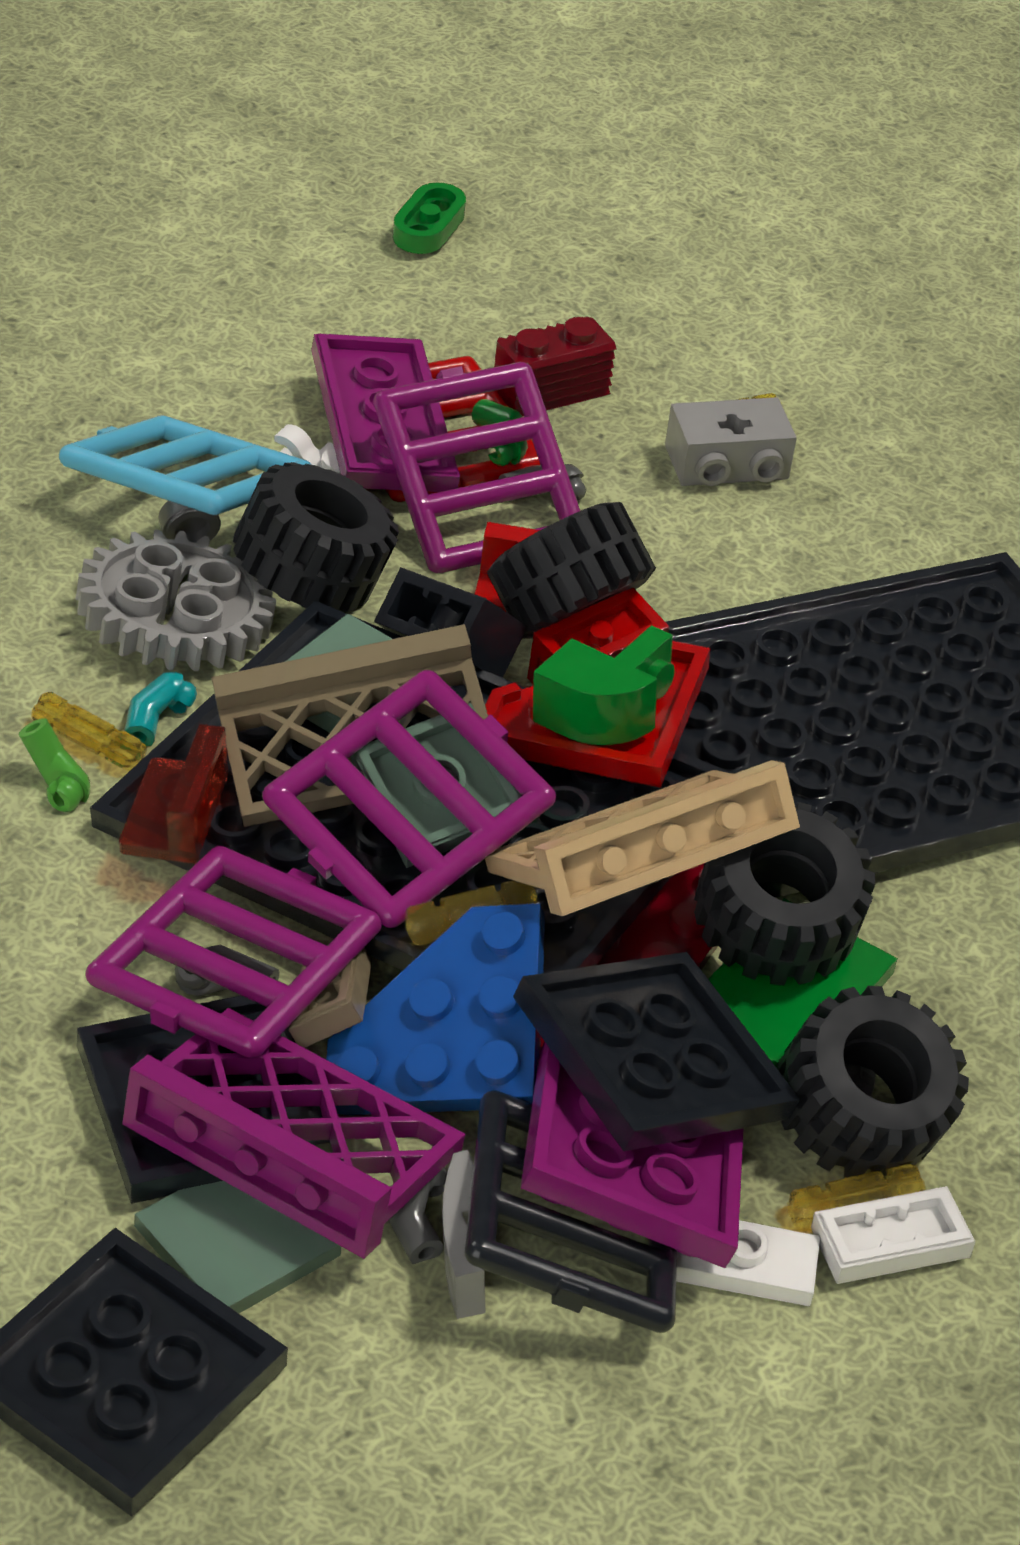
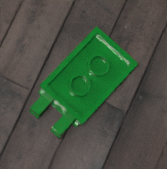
M783 898L782 900L788 903H793L785 898ZM857 937L852 951L845 961L839 960L835 971L825 977L816 971L813 981L798 985L794 977H787L784 986L770 984L769 976L758 974L756 980L742 975L744 967L736 962L730 967L723 963L708 980L777 1068L778 1062L785 1054V1049L810 1014L815 1011L822 1001L829 996L835 999L841 990L855 987L860 995L868 985L883 987L894 974L898 958Z

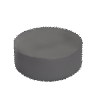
M167 501L162 506L158 516L162 533L167 539L175 540L177 533L184 531L189 542L196 543L203 536H208L209 540H212L219 532L221 526L219 515H210L171 501Z

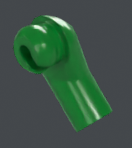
M487 399L478 401L472 410V420L477 426L522 418L519 411ZM527 440L493 447L496 452L490 453L488 456L497 466H506L510 462L516 465L526 454L528 449Z

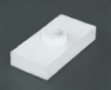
M947 1186L815 1211L811 1224L813 1234L820 1236L819 1247L837 1284L971 1258L975 1245V1240Z
M739 1220L738 1249L726 1268L697 1257L683 1255L677 1251L676 1282L810 1306L814 1294L820 1236Z

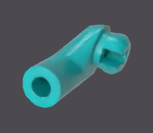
M165 672L133 696L130 701L124 729L125 742L133 745L152 746L155 741L160 714L167 707L176 714L185 713L186 706L191 707L197 696L194 684L184 681L182 673Z

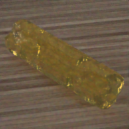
M45 692L40 695L38 703L32 708L31 717L34 721L46 718L53 730L57 731L59 735L96 755L105 757V760L127 771H130L146 756L147 747L139 738L124 730L116 729L115 725L75 704H69L66 699L53 692Z
M511 880L503 882L501 884L502 890L496 891L495 886L491 885L443 897L440 899L441 905L435 906L432 900L410 905L405 910L406 929L413 944L421 946L433 943L442 935L441 933L449 929L471 907L536 904L538 902L536 890L531 885Z
M905 1164L886 1169L887 1176L884 1177L882 1172L874 1171L826 1182V1190L821 1191L819 1185L795 1189L790 1193L787 1210L796 1229L805 1232L811 1230L815 1211L926 1190L925 1182L921 1178L918 1167L912 1164Z

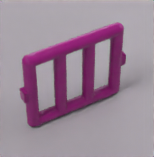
M517 362L468 373L463 372L462 366L440 370L434 380L384 389L377 392L374 396V407L427 567L430 571L444 573L481 564L483 540L446 548L436 520L438 516L547 492L551 494L559 520L580 511L534 372L528 363ZM510 387L515 388L524 417L410 441L400 410ZM532 439L542 470L428 495L418 463ZM547 526L540 527V528H535V529H536V530H542V529L546 528Z
M423 670L269 783L263 790L262 798L269 809L310 850L308 852V862L326 880L334 875L365 908L379 915L383 926L395 928L551 808L555 803L556 793L507 743L508 731L492 715L483 720L439 675L432 670ZM424 701H427L522 796L493 817L398 721ZM377 738L472 835L443 856L348 760L349 757ZM325 775L421 872L419 876L393 896L296 798Z
M217 846L201 858L87 966L85 976L91 986L151 1013V1023L175 1034L182 1027L242 1056L256 1058L286 1030L379 933L382 922L376 912L316 887V877L295 868H292L286 874L229 848ZM222 876H225L344 929L326 946L208 894L206 891ZM183 913H186L306 968L288 986L170 933L166 929ZM145 951L267 1008L250 1026H246L124 969Z

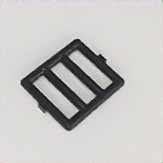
M496 1090L485 1093L480 1101L465 1242V1257L467 1261L475 1267L552 1294V1304L576 1313H580L583 1306L656 1333L669 1331L674 1326L676 1320L677 1250L651 1239H648V1245L501 1191L502 1173L522 1179L526 1149L505 1142L507 1125L528 1133L532 1103ZM498 1222L647 1276L646 1296L497 1242Z

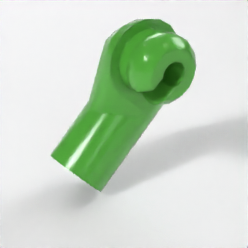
M46 718L38 719L22 728L19 732V737L48 785L47 798L52 807L62 812H70L78 807L80 801L86 803L90 795V779L64 749L49 721Z

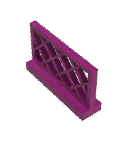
M230 1008L221 1013L246 1026H250L253 1020ZM195 1034L162 1061L146 1055L130 1068L122 1122L124 1126L363 1259L380 1245L384 1224L452 1160L454 1153L462 1151L465 1133L281 1035L259 1057L247 1058L238 1053H220L218 1049L219 1044ZM298 1073L311 1080L313 1085H279L276 1074ZM261 1074L264 1086L228 1087L226 1075ZM211 1075L214 1087H207L188 1076ZM357 1105L370 1112L372 1117L339 1118L335 1106ZM320 1106L323 1118L288 1119L285 1107ZM270 1107L273 1119L267 1120L247 1108ZM417 1137L433 1147L430 1150L399 1151L396 1138ZM379 1138L383 1151L349 1152L345 1139ZM305 1140H330L333 1153H327ZM390 1173L393 1185L388 1186L368 1174Z

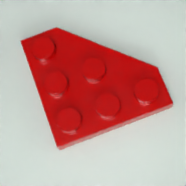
M672 641L671 663L674 665L675 673L672 684L666 694L660 699H656L655 728L648 734L630 742L614 745L582 743L564 737L533 722V686L521 689L516 682L493 689L485 707L488 716L492 715L508 731L507 743L524 760L661 788L708 671L710 648Z

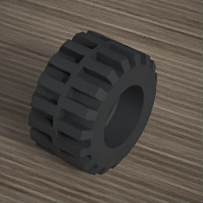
M291 462L284 463L283 466H271L267 472H263L234 533L233 542L235 546L233 549L236 557L243 561L241 566L246 572L258 579L257 582L260 585L278 594L279 597L289 602L297 603L304 608L317 601L334 609L350 612L356 610L357 606H363L368 601L398 541L399 530L398 526L393 522L394 517L389 509L384 507L380 499L363 488L359 483L330 469L327 470L306 463L301 465Z
M607 502L576 512L517 543L495 560L487 571V575L506 612L528 626L522 639H532L534 632L555 624L625 590L627 591L633 587L636 590L650 578L656 567L623 503Z
M797 803L796 812L800 824L799 828L706 862L698 882L694 898L697 901L694 914L696 924L705 926L702 933L703 940L709 948L715 946L721 948L718 959L730 967L736 962L744 967L742 975L756 980L758 974L770 977V984L784 986L787 977H794L798 985L812 982L816 971L824 977L835 971L839 960L845 961L852 951L873 899L871 895L875 887V873L868 870L872 859L867 848H856L859 837L850 827L841 830L836 826L837 817L827 811L822 816L810 812L812 805ZM777 882L791 886L801 892L810 903L796 904L779 900L764 891L758 883Z
M868 985L861 995L855 987L841 990L835 999L829 996L810 1014L785 1049V1054L777 1064L778 1071L800 1098L790 1119L781 1121L784 1130L795 1129L799 1136L794 1141V1144L803 1154L809 1149L820 1156L816 1164L829 1172L835 1165L844 1167V1178L860 1180L868 1169L871 1170L874 1180L887 1179L896 1169L903 1174L914 1168L920 1159L923 1160L962 1112L965 1104L961 1099L968 1092L969 1077L960 1074V1071L967 1064L963 1050L952 1049L950 1043L956 1036L947 1024L939 1027L932 1020L936 1012L926 1004H923L920 1009L909 1004L911 995L896 990L893 996L889 997L885 996L882 986ZM845 1064L859 1065L873 1070L887 1084L896 1104L878 1101L861 1091L850 1078Z

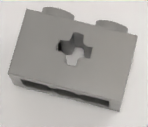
M778 397L674 403L670 407L665 447L681 486H715L721 483L751 481L771 482L789 479L797 437Z

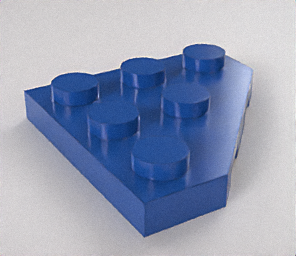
M541 904L471 907L365 1005L362 1022L338 1032L328 1039L326 1060L423 1112L479 1110L481 1098L485 1093L492 1090L500 1091L532 1103L541 1048V1036L515 1001L513 995L523 976L543 973L545 914ZM357 1105L335 1106L337 1114H371Z

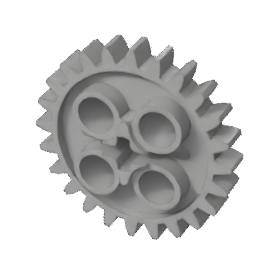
M154 530L152 540H146L137 532H131L129 544L112 538L110 539L109 550L100 547L94 548L93 559H84L82 573H79L76 600H79L77 613L78 615L86 616V630H101L99 643L104 645L118 641L120 642L118 655L123 657L138 651L142 653V664L144 665L150 664L157 657L164 659L168 670H173L178 661H186L193 671H199L201 660H208L219 669L223 668L225 655L241 662L244 660L246 649L257 652L260 649L261 639L269 638L276 598L272 597L273 591L264 588L257 582L258 579L246 572L241 566L243 561L237 557H230L231 545L226 544L214 549L209 547L210 540L208 536H203L194 543L188 541L184 531H179L174 540L167 539L160 530ZM186 574H189L188 582L182 583V585L179 588V584L181 583L183 577ZM174 607L172 617L170 618L169 622L164 625L165 614H169Z

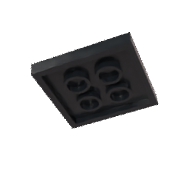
M687 952L523 976L513 995L515 1001L623 1151L790 1119L800 1101L799 1096Z
M242 995L200 1003L220 1014L227 1008H230L253 1021L267 1008ZM151 1013L77 1028V1048L131 1204L166 1197L178 1190L223 1181L122 1124L130 1068L146 1055L162 1061L195 1035V1033L182 1027L175 1034L151 1023ZM288 1026L281 1036L296 1043L289 1032ZM218 1045L220 1053H236ZM298 1073L276 1074L279 1085H313L311 1080ZM261 1074L226 1075L228 1087L264 1086ZM211 1075L188 1076L207 1087H214ZM320 1106L285 1107L288 1119L323 1118ZM270 1107L247 1108L267 1120L273 1119ZM305 1140L327 1153H333L330 1140Z
M114 1228L0 1329V1419L132 1517L287 1366L288 1347L120 1230Z

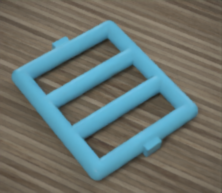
M164 415L122 428L110 426L97 430L96 436L67 444L59 452V460L65 467L210 515H219L248 504L262 474L216 490L205 488L204 486L255 468L267 472L269 467L274 465L283 466L284 463L311 464L307 460ZM160 439L171 441L119 459L110 457L111 455ZM206 454L218 456L168 474L156 472Z

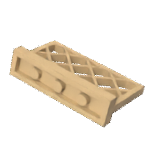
M770 760L735 774L717 770L709 771L500 847L486 857L485 860L489 873L544 889L550 912L559 916H565L800 827L785 763Z

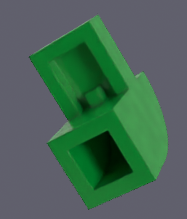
M651 625L615 658L571 638L534 671L533 722L569 739L594 745L621 744L648 734L655 728L656 699H660L666 694L674 678L675 668L671 663L673 635Z

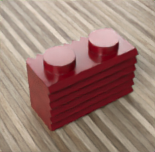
M588 316L573 317L568 319L565 325L557 323L555 327L547 325L546 329L529 328L519 331L516 336L508 335L507 339L499 337L496 345L494 367L517 362L528 363L534 372L545 408L550 410L610 395L609 386L612 385L610 377H613L611 369L614 368L612 360L616 359L614 350H617L614 340L594 318ZM510 387L497 390L508 407L519 411L523 417L524 414L515 388Z

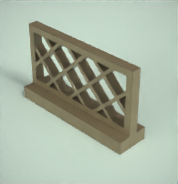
M465 624L211 677L244 827L280 820L264 801L253 803L250 790L265 771L279 777L291 768L275 759L291 738L313 750L317 749L363 715L371 703L380 702L423 670L434 671L450 687L464 684L466 695L463 700L467 704L471 703L476 713L483 720L487 718L488 714L472 661L471 644ZM424 701L398 722L406 728L417 712L430 718L440 714L427 701ZM328 711L341 718L326 739L301 726L307 717L319 715L322 712ZM268 726L278 731L262 752L238 740L237 736L238 731ZM243 760L252 764L247 771H245ZM319 781L296 797L311 813L354 804L336 785L327 786Z

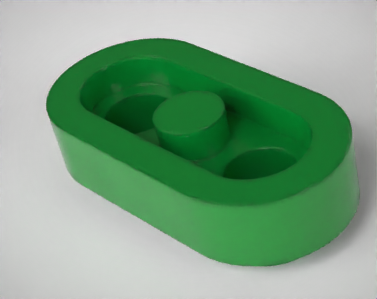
M436 182L420 186L394 217L392 238L395 245L404 251L415 254H428L439 250L464 220L465 193L458 187L447 183Z

